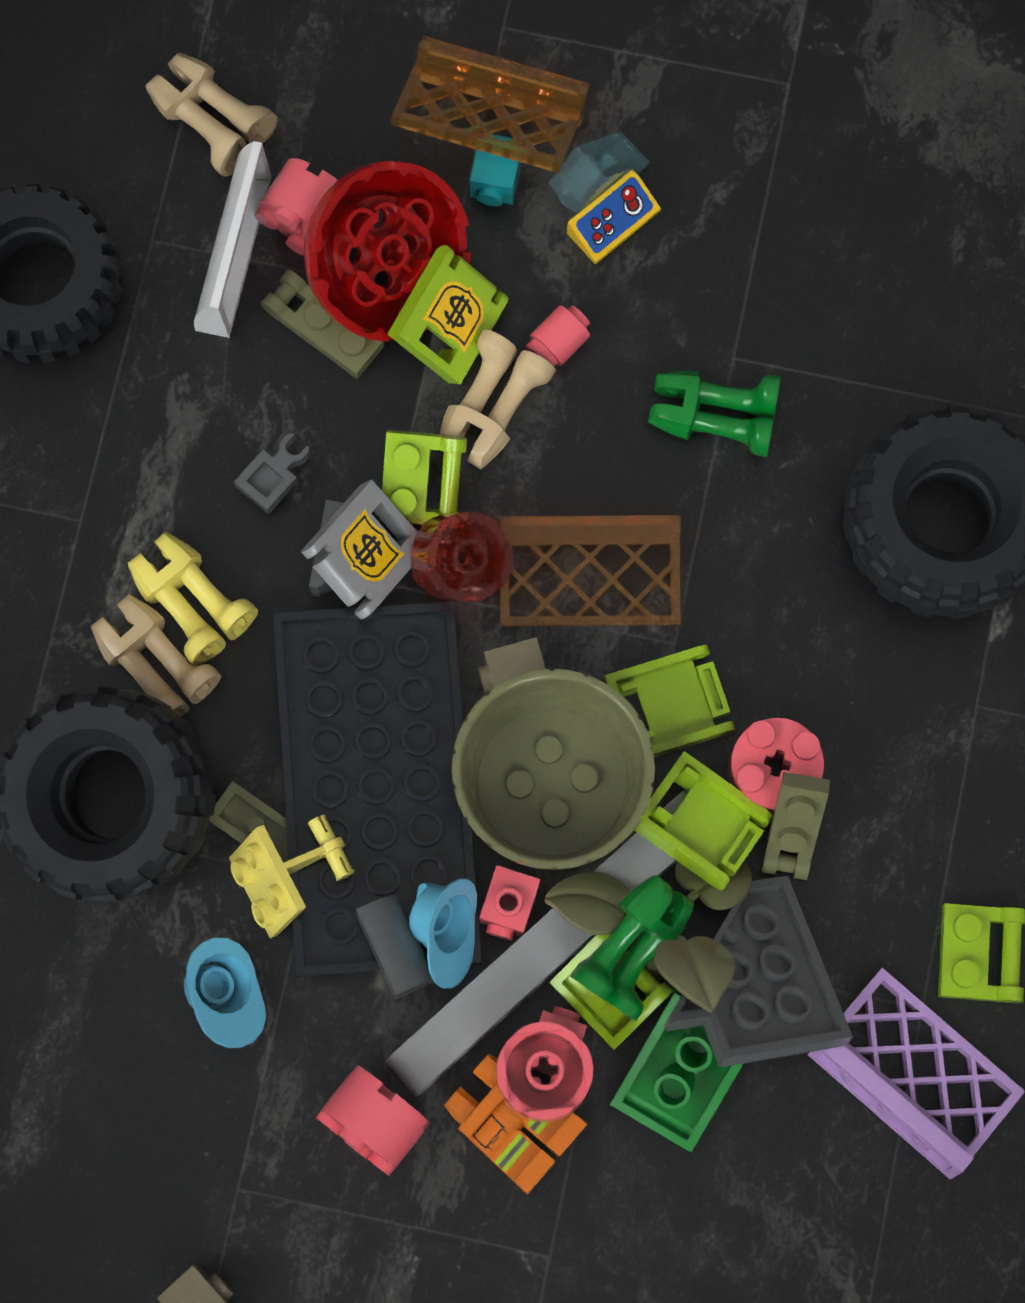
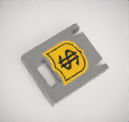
M370 480L361 484L302 549L301 553L309 559L324 548L327 553L323 554L312 567L348 607L357 603L365 595L366 598L355 610V614L360 619H364L380 605L429 548V544L376 483ZM373 511L395 535L398 541H395L371 514Z

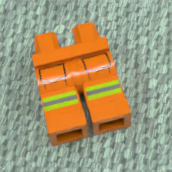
M488 1054L472 1072L492 1089L481 1103H478L462 1087H459L444 1106L453 1119L461 1125L458 1130L520 1189L528 1194L556 1161L540 1149L521 1130L525 1128L553 1154L560 1157L586 1127L587 1123L573 1112L562 1119L551 1122L529 1120L514 1112L503 1099L498 1087V1058Z

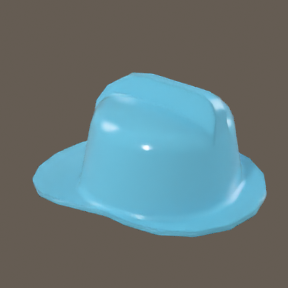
M458 878L447 886L429 882L420 884L416 901L409 917L410 931L413 937L427 948L429 973L434 983L441 988H453L459 984L468 973L473 959L477 892L475 885L467 878Z
M212 938L200 943L191 953L186 966L184 993L188 1003L194 1008L196 1018L203 1032L214 1043L227 1048H242L253 1043L263 1031L266 1013L255 969L249 954L239 943L228 938Z

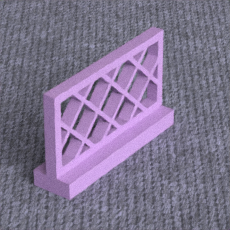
M881 968L844 1011L847 1023L866 1022L869 1047L853 1048L848 1043L847 1046L813 1051L807 1055L945 1176L952 1179L963 1173L974 1159L975 1153L1025 1091L885 969ZM880 984L896 997L897 1013L874 1014L872 994ZM864 1004L865 1014L855 1015ZM905 1005L913 1012H906ZM922 1019L931 1027L933 1044L910 1045L907 1020ZM898 1021L901 1045L877 1046L875 1022ZM941 1036L949 1043H942ZM958 1050L967 1058L969 1075L945 1076L943 1051ZM934 1051L937 1077L913 1078L911 1052ZM902 1053L905 1078L889 1079L880 1071L878 1054ZM870 1054L871 1063L862 1055ZM977 1067H978L984 1074L978 1075V1074H977ZM994 1081L1009 1094L999 1107L982 1108L979 1082ZM970 1082L973 1108L949 1109L947 1084ZM938 1084L941 1110H924L917 1104L914 1085ZM898 1086H906V1093ZM993 1114L984 1125L983 1115ZM974 1115L976 1136L968 1146L964 1145L952 1134L950 1116ZM933 1117H942V1124Z

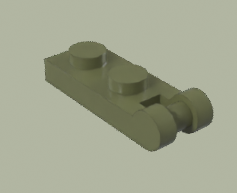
M287 270L279 280L281 283L274 294L268 293L260 302L261 306L271 316L358 379L383 349L384 341L370 340L358 336L338 325L319 305L311 287L292 270ZM294 296L304 302L296 313L287 306Z
M783 772L763 854L761 873L775 875L776 871L793 873V878L807 881L812 855L829 795L830 780ZM780 850L796 852V855L780 853Z
M232 781L215 804L214 815L210 816L209 822L240 844L245 841L255 828L264 825L283 863L289 861L286 818Z

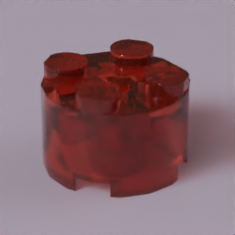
M480 512L443 513L424 522L421 529L417 532L411 547L412 576L418 586L424 588L429 595L443 601L480 602L484 598L491 596L499 587L502 588L506 584L513 567V547L511 543L507 542L504 532L498 527L499 523ZM458 552L466 554L465 563L458 561Z

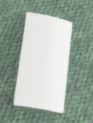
M253 141L247 144L238 155L194 319L195 331L230 338L260 224L254 214L259 208L258 203L268 190L272 178L263 144Z

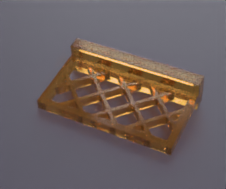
M423 36L419 45L416 63L392 114L391 125L560 173L577 126L580 127L590 83ZM420 81L439 87L426 90ZM462 93L481 99L468 102ZM451 96L457 106L441 111L435 101ZM424 104L430 114L419 117L406 113L407 109ZM504 105L523 111L510 114ZM492 108L499 118L483 123L477 113ZM466 117L472 126L461 129L452 126L449 121ZM545 117L565 123L551 126ZM534 120L541 130L525 135L518 125ZM508 129L514 139L502 141L495 139L491 133ZM550 141L557 152L555 156L540 152L533 145Z
M681 515L500 517L501 626L680 625ZM670 544V564L657 576L639 556L650 545ZM541 545H554L546 554L537 547ZM561 545H573L586 558L568 577L549 559ZM581 545L598 546L589 554ZM606 545H618L630 557L614 576L594 559ZM626 545L643 546L636 553H634ZM509 546H529L541 559L522 577L509 564ZM589 562L609 580L591 599L571 581ZM633 562L653 579L636 599L617 581ZM544 563L563 580L546 599L527 582ZM669 571L670 588L661 580ZM509 572L518 580L510 591ZM567 584L586 602L574 616H562L549 604ZM612 584L631 602L619 616H607L594 603ZM658 584L671 597V615H651L639 601ZM522 585L541 602L530 616L509 617V598ZM546 607L554 616L537 615ZM591 607L599 616L581 615ZM636 607L644 616L626 615Z

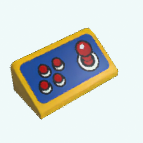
M632 169L567 223V234L596 265L658 214L661 208L639 175Z

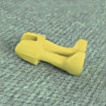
M165 531L154 543L161 550L164 558L168 562L170 561L168 565L157 573L158 570L155 566L148 562L142 554H138L128 562V567L145 601L150 604L160 602L183 629L188 638L184 646V654L193 666H198L218 655L225 648L226 642L195 611L178 591L179 588L185 585L192 592L229 640H235L247 630L258 615V609L247 599H238L231 602L199 568L202 563L201 555L190 545Z

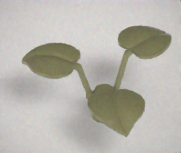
M679 862L676 863L675 867L676 881L681 887L691 891L687 897L693 902L699 897L706 906L714 910L729 909L740 903L747 895L752 879L750 868L743 862L733 876H728L730 882L725 889L718 890ZM586 872L572 875L557 883L546 894L544 903L555 908L574 927L586 933L606 935L612 933L625 917L626 913L618 905L630 893V890L620 880L610 875ZM678 936L675 940L661 942L656 947L654 957L645 968L659 982L666 979L689 1000L712 1013L732 981L735 961L725 946L711 938L696 936L687 941L684 936ZM638 937L631 943L630 947L633 946Z

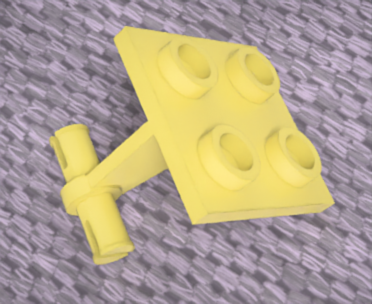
M325 814L307 823L320 846L312 851L283 863L265 826L262 825L255 828L229 857L233 878L240 887H244L252 902L253 917L260 927L265 928L270 939L279 935L306 908L290 874L325 857L337 881L355 872L342 849L345 847L342 837L336 838Z

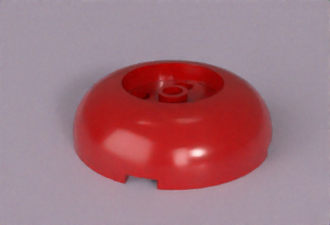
M380 161L366 164L352 170L337 180L326 191L315 207L308 224L304 245V263L308 282L316 300L326 314L338 325L358 336L376 341L389 342V340H392L387 333L434 252L440 246L447 245L454 251V255H459L470 264L471 252L467 251L465 226H469L459 198L452 188L432 171L401 161ZM380 209L383 214L382 221L378 226L373 227L378 222V210ZM405 235H407V242L403 238ZM357 247V257L350 263L349 253L352 248ZM384 270L388 275V282L383 286H379L375 283V277L377 273Z

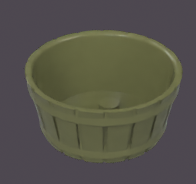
M543 669L520 674V677L516 678L514 676L501 682L489 691V695L485 694L467 715L466 718L468 720L463 722L457 735L454 747L456 752L453 754L452 778L453 785L456 786L454 791L457 802L474 832L490 848L505 858L537 869L558 870L578 867L591 863L618 847L641 821L640 818L644 815L650 802L653 790L651 784L654 783L655 775L654 753L651 752L652 744L649 734L642 720L639 721V715L632 705L620 693L616 694L615 689L592 676L586 677L584 673L564 669H554V671Z

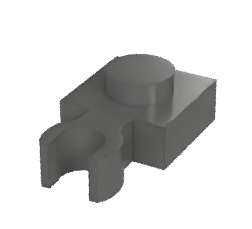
M293 433L287 434L281 440L279 451L274 457L263 449L234 481L235 487L267 514L272 512L298 482L297 477L290 472L292 468L304 464L310 456V449L307 445L297 455H291L287 452L288 447L296 440Z

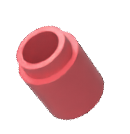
M559 305L530 334L532 340L525 347L527 351L541 356L554 367L556 365L562 366L590 337V333L586 329L590 322L575 306L571 305L566 309Z

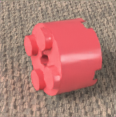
M290 158L258 203L259 208L254 216L264 226L272 230L277 229L288 237L285 241L286 245L297 254L304 256L305 237L310 218L322 196L337 179L324 170L321 171L319 176H316L306 170L310 165L309 162Z
M784 718L764 719L754 722L737 740L728 762V780L731 785L739 789L748 799L767 809L773 816L783 772L822 778L824 757L819 739L803 725ZM772 759L779 760L780 767L786 769L782 770L778 777L770 775L771 767L765 765L770 764Z
M536 1022L522 1027L507 1040L498 1057L497 1082L500 1093L514 1112L529 1120L551 1122L568 1116L584 1101L592 1083L593 1063L587 1046L574 1032L558 1023ZM540 1060H547L549 1068H557L558 1071L557 1075L551 1076L550 1084L542 1085L539 1077L531 1076L530 1071L538 1069Z
M359 1065L350 1072L316 1116V1119L336 1135H339L345 1140L346 1144L388 1176L396 1169L429 1125L428 1120L399 1095L386 1088L380 1080Z

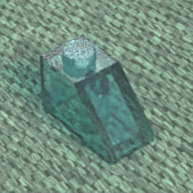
M618 132L576 146L548 184L558 193L562 204L578 214L630 170L633 169L639 174L650 162L622 132Z

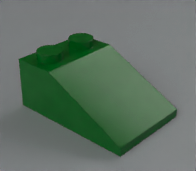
M676 989L610 1105L687 1151L692 1152L743 1064L719 1067L703 1025L666 1031L664 1024L682 995Z

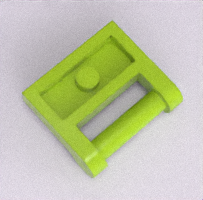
M387 430L382 491L409 523L434 525L441 528H459L461 526V513L457 512L461 454L466 452V437ZM431 450L444 452L439 509L427 508Z
M947 903L942 905L938 997L1023 1003L1024 988L1019 987L1021 934L1022 925H1025V909ZM990 923L1003 924L1001 986L988 985Z
M610 933L596 935L549 983L615 1050L674 990L665 981L660 983L644 968L635 984L647 998L642 1002L644 1004L642 1014L637 1021H634L570 977L578 963L588 958L612 934Z

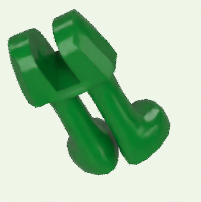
M676 371L656 374L654 391L665 397L682 399L684 402L683 407L669 404L652 405L650 407L648 423L668 434L685 440L690 438L692 431L733 439L746 444L752 454L767 458L781 376L774 374L765 375L754 388H736L700 380L699 371ZM700 404L713 405L747 412L760 417L753 419L735 418L704 412L699 409Z
M657 875L650 876L620 902L618 906L626 913L620 925L588 958L578 963L570 975L582 986L613 1005L634 1021H637L644 1008V1004L635 991V983L640 973L654 957L656 947L661 942L675 940L680 936L694 907L691 899L680 892L672 891V887ZM638 937V939H637L636 942L633 944V946H632V947L627 951V953L622 957V955L625 953V951L627 950V948H628V947L631 945V943Z

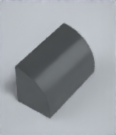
M398 894L386 896L356 909L355 916L394 1000L434 982L429 973L427 956L421 943L413 937L410 931L409 918Z

